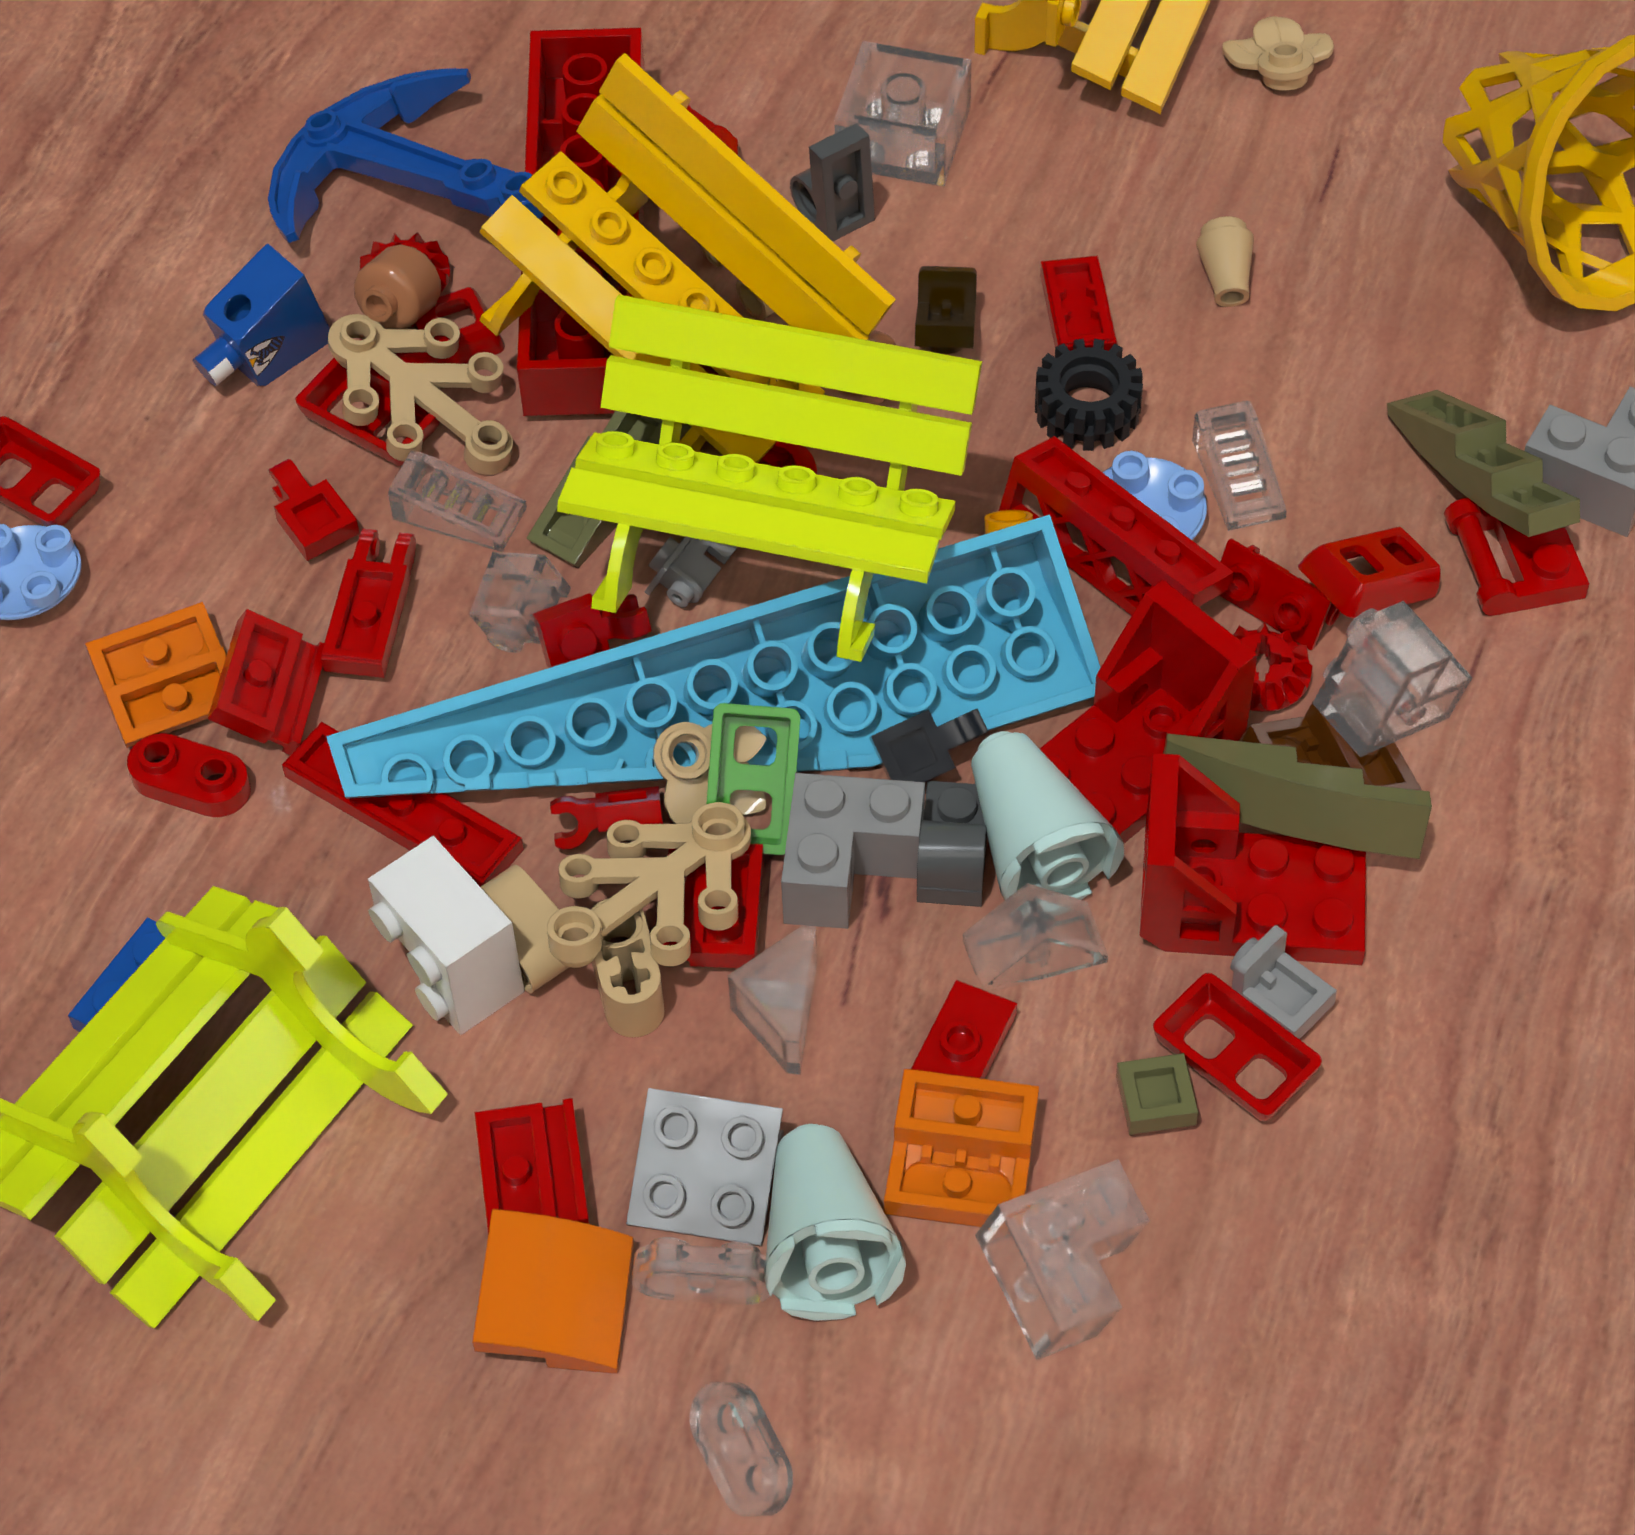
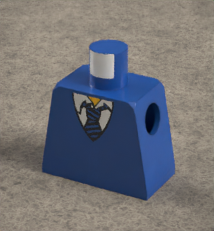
M267 243L205 306L203 316L216 340L193 358V362L201 374L214 386L220 384L237 368L257 386H266L327 345L330 328L305 275Z

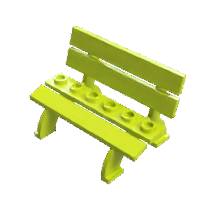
M618 295L614 304L609 348L671 359L670 366L610 355L606 363L600 408L662 419L659 444L634 440L631 435L619 431L594 432L576 457L575 468H571L558 499L557 512L618 523L610 553L607 575L592 597L591 608L616 613L632 588L634 561L643 528L852 569L842 611L836 657L861 662L875 633V624L863 622L873 574L927 583L938 551L939 540L942 539L955 511L956 501L938 498L933 492L924 489L904 491L908 466L962 476L965 469L972 422L918 413L917 407L921 405L972 415L975 408L982 361ZM691 363L899 401L900 404L899 409L693 371L690 370ZM682 423L890 462L886 488L876 486L873 481L861 477L838 479L817 475L811 469L803 466L793 465L780 468L755 463L751 458L740 454L717 456L696 452L690 446L679 443Z
M212 886L185 917L165 912L156 922L158 930L165 937L160 945L15 1104L0 1098V1207L32 1220L80 1165L91 1168L102 1182L54 1237L98 1283L105 1285L151 1232L156 1237L154 1242L109 1293L146 1326L154 1329L199 1276L228 1294L251 1320L259 1321L276 1299L238 1258L224 1255L220 1251L363 1083L392 1102L410 1110L432 1114L448 1095L412 1052L404 1051L397 1061L385 1058L413 1024L380 994L370 991L342 1024L335 1019L367 982L327 936L319 935L314 940L287 907L278 908L257 900L251 903L245 896ZM250 973L261 977L272 990L133 1146L115 1125ZM317 1040L322 1046L320 1050L180 1212L173 1217L168 1211Z

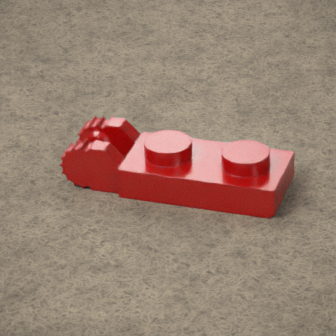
M362 529L353 559L347 560L322 649L321 661L325 672L385 677L411 580L410 576L416 551L415 534L400 532L394 544L390 563L376 562L380 551L378 530Z

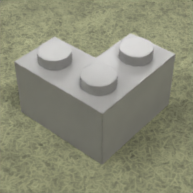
M1629 387L1607 427L1549 405L1525 445L1524 451L1542 459L1544 483L1580 499L1581 519L1628 537L1635 524V388Z
M795 773L781 879L783 923L848 929L855 874L917 879L921 820H924L925 782Z

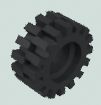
M1084 339L1073 340V350L1069 351L1064 343L1055 347V357L1047 353L1042 359V367H1038L1036 373L1035 413H1037V422L1040 428L1047 426V436L1050 438L1053 436L1058 438L1061 434L1064 435L1063 443L1072 449L1076 440L1084 441L1083 451H1094V441L1099 440L1103 449L1112 447L1114 445V435L1121 441H1124L1129 437L1130 428H1136L1139 422V414H1141L1143 374L1141 368H1136V359L1131 354L1122 358L1123 348L1116 344H1113L1109 351L1104 350V340L1094 339L1093 347H1085ZM1091 387L1100 389L1110 396L1100 401L1086 402L1075 399L1067 393L1077 388Z

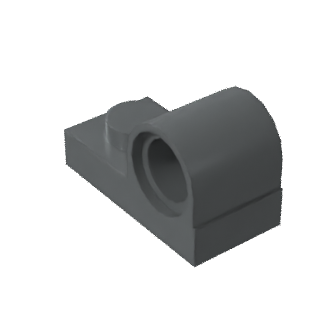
M855 123L809 146L810 168L793 176L790 180L791 195L797 209L831 241H835L874 221L870 135Z
M927 781L924 820H921L918 847L917 902L981 907L987 832L976 784Z

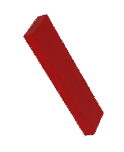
M322 721L282 764L284 775L287 779L409 851L434 835L480 887L508 869L524 850L522 837L446 793L346 799L326 737L339 733V731Z

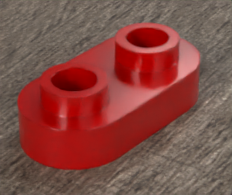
M158 733L138 741L132 747L127 757V767L135 789L145 797L208 817H224L240 810L250 797L251 783L246 766L238 756L227 751L172 734ZM165 758L160 762H153L154 760ZM214 774L223 775L221 778L217 780H207L211 775Z

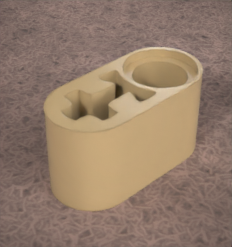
M512 865L480 887L512 922L523 986L526 992L533 993L570 968L561 964L549 950L547 923L550 917L559 909L520 866Z
M608 899L600 901L591 910L593 911ZM641 909L602 938V948L592 961L606 1020L615 1032L626 1037H641L653 1032L661 1024L665 1012L660 969L658 963L651 956L650 933L644 912ZM615 937L629 938L620 943L607 942ZM634 979L637 994L628 995L623 982Z

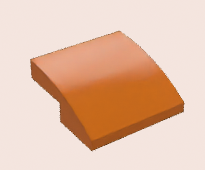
M203 602L85 643L90 660L126 748L134 746L138 741L149 735L170 733L208 718L227 655L223 646L221 647Z
M904 1069L894 1124V1144L884 1197V1213L1021 1232L1039 1086Z
M492 1209L472 1341L475 1352L541 1357L546 1359L547 1368L617 1374L634 1245L633 1236L562 1218Z

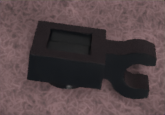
M978 708L938 727L930 711L926 710L872 735L870 741L889 780L927 782L956 768L948 752L949 750L984 735L988 730Z

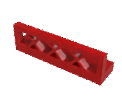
M1053 436L1014 457L999 511L1022 510L1032 513L1033 519L1040 518L1022 504L1025 490L1028 489L1037 497L1043 516L1050 515L1066 565L1131 616L1144 594L1162 579L1199 608L1228 590L1234 573L1231 569L1057 437ZM1066 522L1072 523L1081 530L1088 551L1081 550L1072 542ZM1114 556L1126 565L1133 585L1128 586L1116 576L1110 557Z

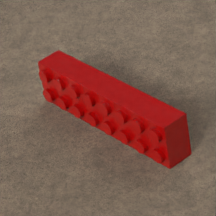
M641 28L530 31L525 172L534 175L561 151L606 193L617 184L622 173L578 134L576 130L594 99L600 95L599 90L620 56L624 53L627 54L645 71ZM644 205L632 215L643 226ZM545 215L540 219L557 236L562 233ZM579 246L574 250L622 295L634 297ZM541 288L533 304L519 316L517 374L523 416L614 414L615 410L600 408L607 359L610 355H614Z

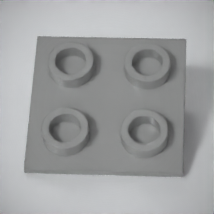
M648 1088L626 1224L762 1246L776 1151L780 1140L784 1136V1131L780 1130L783 1108Z

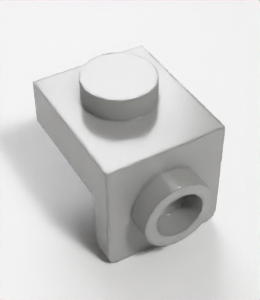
M1275 925L1260 940L1251 938L1238 950L1230 966V969L1233 971L1232 988L1300 1039L1335 1004L1337 990L1285 953L1287 932Z

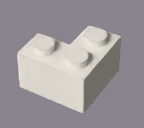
M434 835L368 878L374 906L368 910L370 918L380 934L388 942H393L398 938L409 951L407 953L408 960L420 980V985L415 988L416 995L422 1006L434 1020L438 1021L445 1017L461 1036L525 992L512 922Z

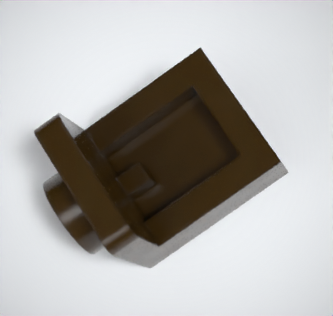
M922 266L919 269L915 346L927 347L930 351L940 354H952L959 352L962 348H973L977 271L975 268Z

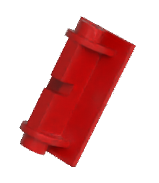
M1232 538L1227 541L1220 562L1234 573L1228 590L1219 596L1281 633L1289 629L1294 641L1301 645H1307L1309 650H1313L1324 623L1329 626L1333 625L1341 612L1316 586L1302 578L1296 577L1289 573V570L1261 555L1260 549L1255 545L1246 547Z

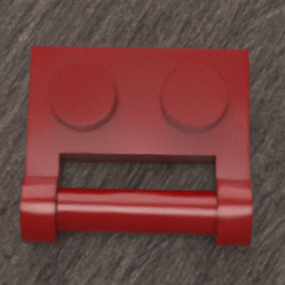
M1469 498L1456 500L1445 509L1444 518L1451 533L1459 536L1480 587L1476 593L1482 611L1486 615L1507 614L1586 598L1590 583L1565 527L1527 537L1488 514ZM1494 529L1515 582L1512 583L1509 579L1502 577L1484 531Z

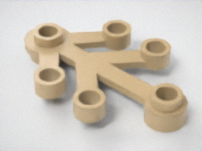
M361 314L347 315L333 323L328 333V347L336 361L347 369V390L343 395L342 413L349 423L365 426L377 418L379 396L370 387V368L372 367L389 381L391 425L387 430L386 449L393 458L400 461H409L415 459L421 453L423 431L415 423L414 402H416L465 441L464 460L473 471L483 475H495L508 467L511 461L513 440L505 427L496 421L486 420L480 422L438 389L472 388L481 393H490L497 390L502 383L503 363L498 356L489 352H481L473 355L468 364L405 363L394 354L427 352L432 357L439 359L453 356L458 350L460 331L453 321L446 318L431 320L425 326V330L384 329L379 322ZM437 335H443L448 337L450 340L441 342L435 340L433 337ZM352 338H361L364 340H354ZM486 369L493 372V375L483 376L476 371ZM354 402H365L369 407L359 409L351 404ZM405 436L413 439L414 442L402 444L395 439ZM482 441H491L496 444L488 445L483 443Z
M714 802L700 807L694 813L692 821L688 824H640L633 820H621L612 824L607 830V847L611 858H592L586 854H573L564 858L559 865L560 888L569 897H588L597 891L599 884L629 885L593 911L586 907L570 906L555 912L547 923L548 944L551 954L567 967L579 968L590 964L600 952L602 938L658 897L657 925L650 932L651 956L654 961L664 966H677L684 963L691 954L690 932L684 925L685 877L706 862L707 889L703 890L698 897L699 921L704 927L711 930H725L732 927L738 919V898L731 889V860L743 855L751 843V828L748 821L743 817L742 812L731 804ZM624 840H631V841H633V842H630V843H621V841H624ZM647 848L677 849L667 857L643 858ZM578 874L586 875V876H584V877H579V878L572 877V876L578 875ZM715 906H723V907H726V908H724V909H719V910L711 909L712 907H715ZM670 941L677 942V944L670 946L664 945L663 943Z

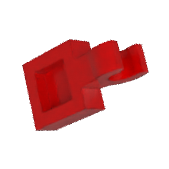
M287 459L268 469L269 474L277 483L276 486L272 487L273 493L280 502L274 506L276 519L307 561L360 534L356 517L327 479L310 487L291 459Z
M591 593L532 613L547 667L551 668L609 650L608 639H634L651 632L647 609L645 607L639 608L635 594L627 595L616 613L592 609L593 596Z
M659 786L595 793V798L586 799L561 796L550 802L551 814L570 813L578 821V825L574 830L554 834L555 847L560 849L578 847L587 839L592 830L598 828V832L607 831L612 824L621 820H633L640 824H663Z

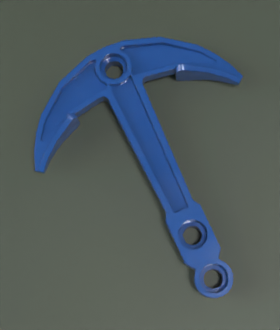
M458 68L425 70L391 78L364 87L328 108L311 115L307 119L305 126L291 139L274 166L268 194L270 213L280 234L288 243L299 240L305 223L319 207V199L315 193L316 187L336 168H343L450 199L452 205L489 217L511 195L516 197L537 218L541 219L544 214L519 192L521 185L532 174L528 172L515 173V171L493 165L487 159L464 160L380 129L398 114L405 123L414 122L436 103L469 84L471 80L469 70Z

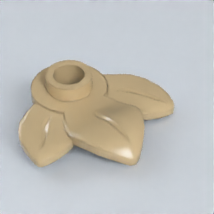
M1276 16L1258 21L1254 26L1252 38L1228 40L1223 43V54L1231 64L1242 69L1258 70L1263 75L1265 85L1276 90H1294L1304 86L1307 83L1308 74L1313 70V64L1329 58L1334 50L1333 40L1328 34L1304 35L1300 25L1294 20Z
M690 722L676 723L665 729L655 742L653 749L654 764L659 774L667 781L664 792V808L674 824L690 823L694 813L700 807L706 805L712 724L703 728L698 724ZM740 726L735 732V760L742 764H749L747 761L753 758L766 741L765 735L754 726ZM679 743L690 744L696 752V759L689 767L680 766L674 760L673 751ZM735 790L730 796V804L737 807L743 815L761 812L766 807L764 791Z

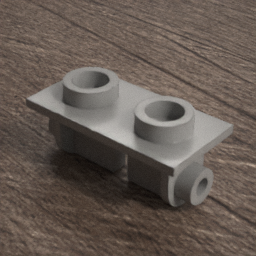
M669 537L648 565L657 574L644 592L650 595L658 583H661L668 589L667 596L674 604L686 607L689 603H696L721 569L720 566L704 555L705 551L725 564L737 547L690 537H684L679 544L672 537Z

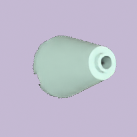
M1000 731L988 736L980 743L978 751L972 758L971 767L984 824L986 825L999 889L1007 906L1014 909V904H1021L1025 914L1037 915L1057 911L1090 895L1092 891L1088 882L1102 871L1107 879H1109L1117 871L1124 857V844L1116 829L1027 735L1019 732Z
M801 1125L786 1134L777 1146L764 1269L766 1288L770 1296L774 1294L780 1299L782 1310L791 1316L813 1321L841 1320L855 1316L854 1305L875 1296L876 1305L881 1304L889 1299L903 1282L906 1260L902 1244L841 1134L837 1130L824 1125Z

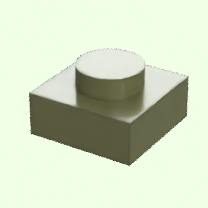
M1184 1053L1117 1063L1116 1078L1129 1135L1196 1125L1198 1110Z

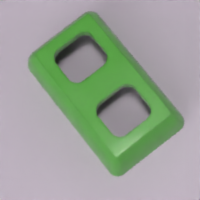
M720 703L713 711L706 804L714 802L730 804V796L735 790L764 791L769 793L772 797L770 825L765 829L751 828L750 844H763L764 854L784 855L794 779L797 770L800 714L792 708ZM740 726L769 727L775 730L777 734L776 758L772 764H742L735 760V732Z

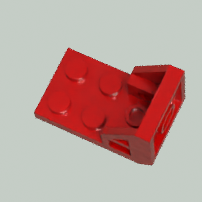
M1162 579L1144 594L1096 674L1094 705L1039 749L1116 829L1124 844L1145 827L1153 753L1163 754L1167 734L1233 741L1241 739L1248 725L1257 653Z
M1153 753L1145 823L1139 936L1165 952L1235 956L1246 941L1251 938L1260 940L1271 928L1277 925L1287 932L1285 953L1296 961L1362 966L1365 955L1366 852L1284 835L1240 833V803L1182 756Z

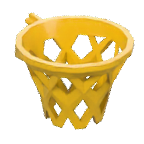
M1635 35L1626 36L1611 47L1592 48L1559 55L1521 51L1498 53L1500 64L1475 68L1459 87L1471 110L1446 118L1443 144L1459 164L1448 170L1450 175L1460 187L1481 200L1498 215L1513 236L1525 248L1529 264L1552 295L1567 304L1582 309L1618 311L1635 304V207L1623 175L1624 172L1635 167V109L1633 108L1635 106V69L1619 66L1635 57ZM1607 72L1618 74L1617 76L1595 86L1598 83V81L1603 77V75ZM1518 80L1520 88L1493 100H1490L1485 90V87ZM1555 92H1559V94L1553 100V94ZM1532 109L1536 124L1530 138L1514 148L1512 125ZM1595 112L1606 115L1633 137L1593 147L1570 120ZM1479 130L1490 158L1480 161L1464 135ZM1556 142H1558L1565 151L1553 152ZM1519 171L1521 172V176L1523 178L1522 182L1519 175ZM1583 173L1602 205L1568 202L1555 194L1546 176ZM1582 224H1617L1630 255L1610 263L1581 251ZM1548 246L1556 250L1561 272L1551 263ZM1582 262L1600 270L1583 277Z

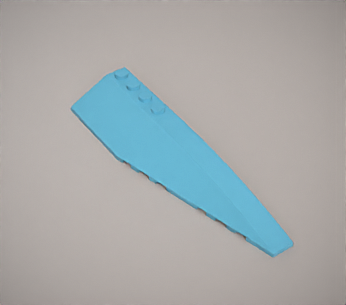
M1046 515L939 548L927 583L874 573L867 596L863 622L875 624V633L861 662L836 657L842 611L850 576L326 737L346 799L665 780L657 771L653 760V749L659 735L671 725L681 722L695 723L703 728L712 724L714 708L720 703L792 708L797 710L800 714V731L796 772L860 769L881 765L870 741L872 735L926 710L930 711L938 727L978 708L989 731L1094 698L1096 674L1101 667L1051 517ZM754 726L765 735L766 741L759 752L747 762L755 765H770L776 758L777 734L772 728ZM679 743L674 748L673 757L680 766L689 767L696 759V752L690 744Z

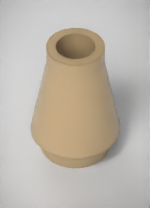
M1219 217L1208 221L1201 228V236L1196 243L1214 290L1215 302L1223 307L1239 306L1245 303L1250 296L1248 284L1254 236L1247 229L1246 223L1236 217Z

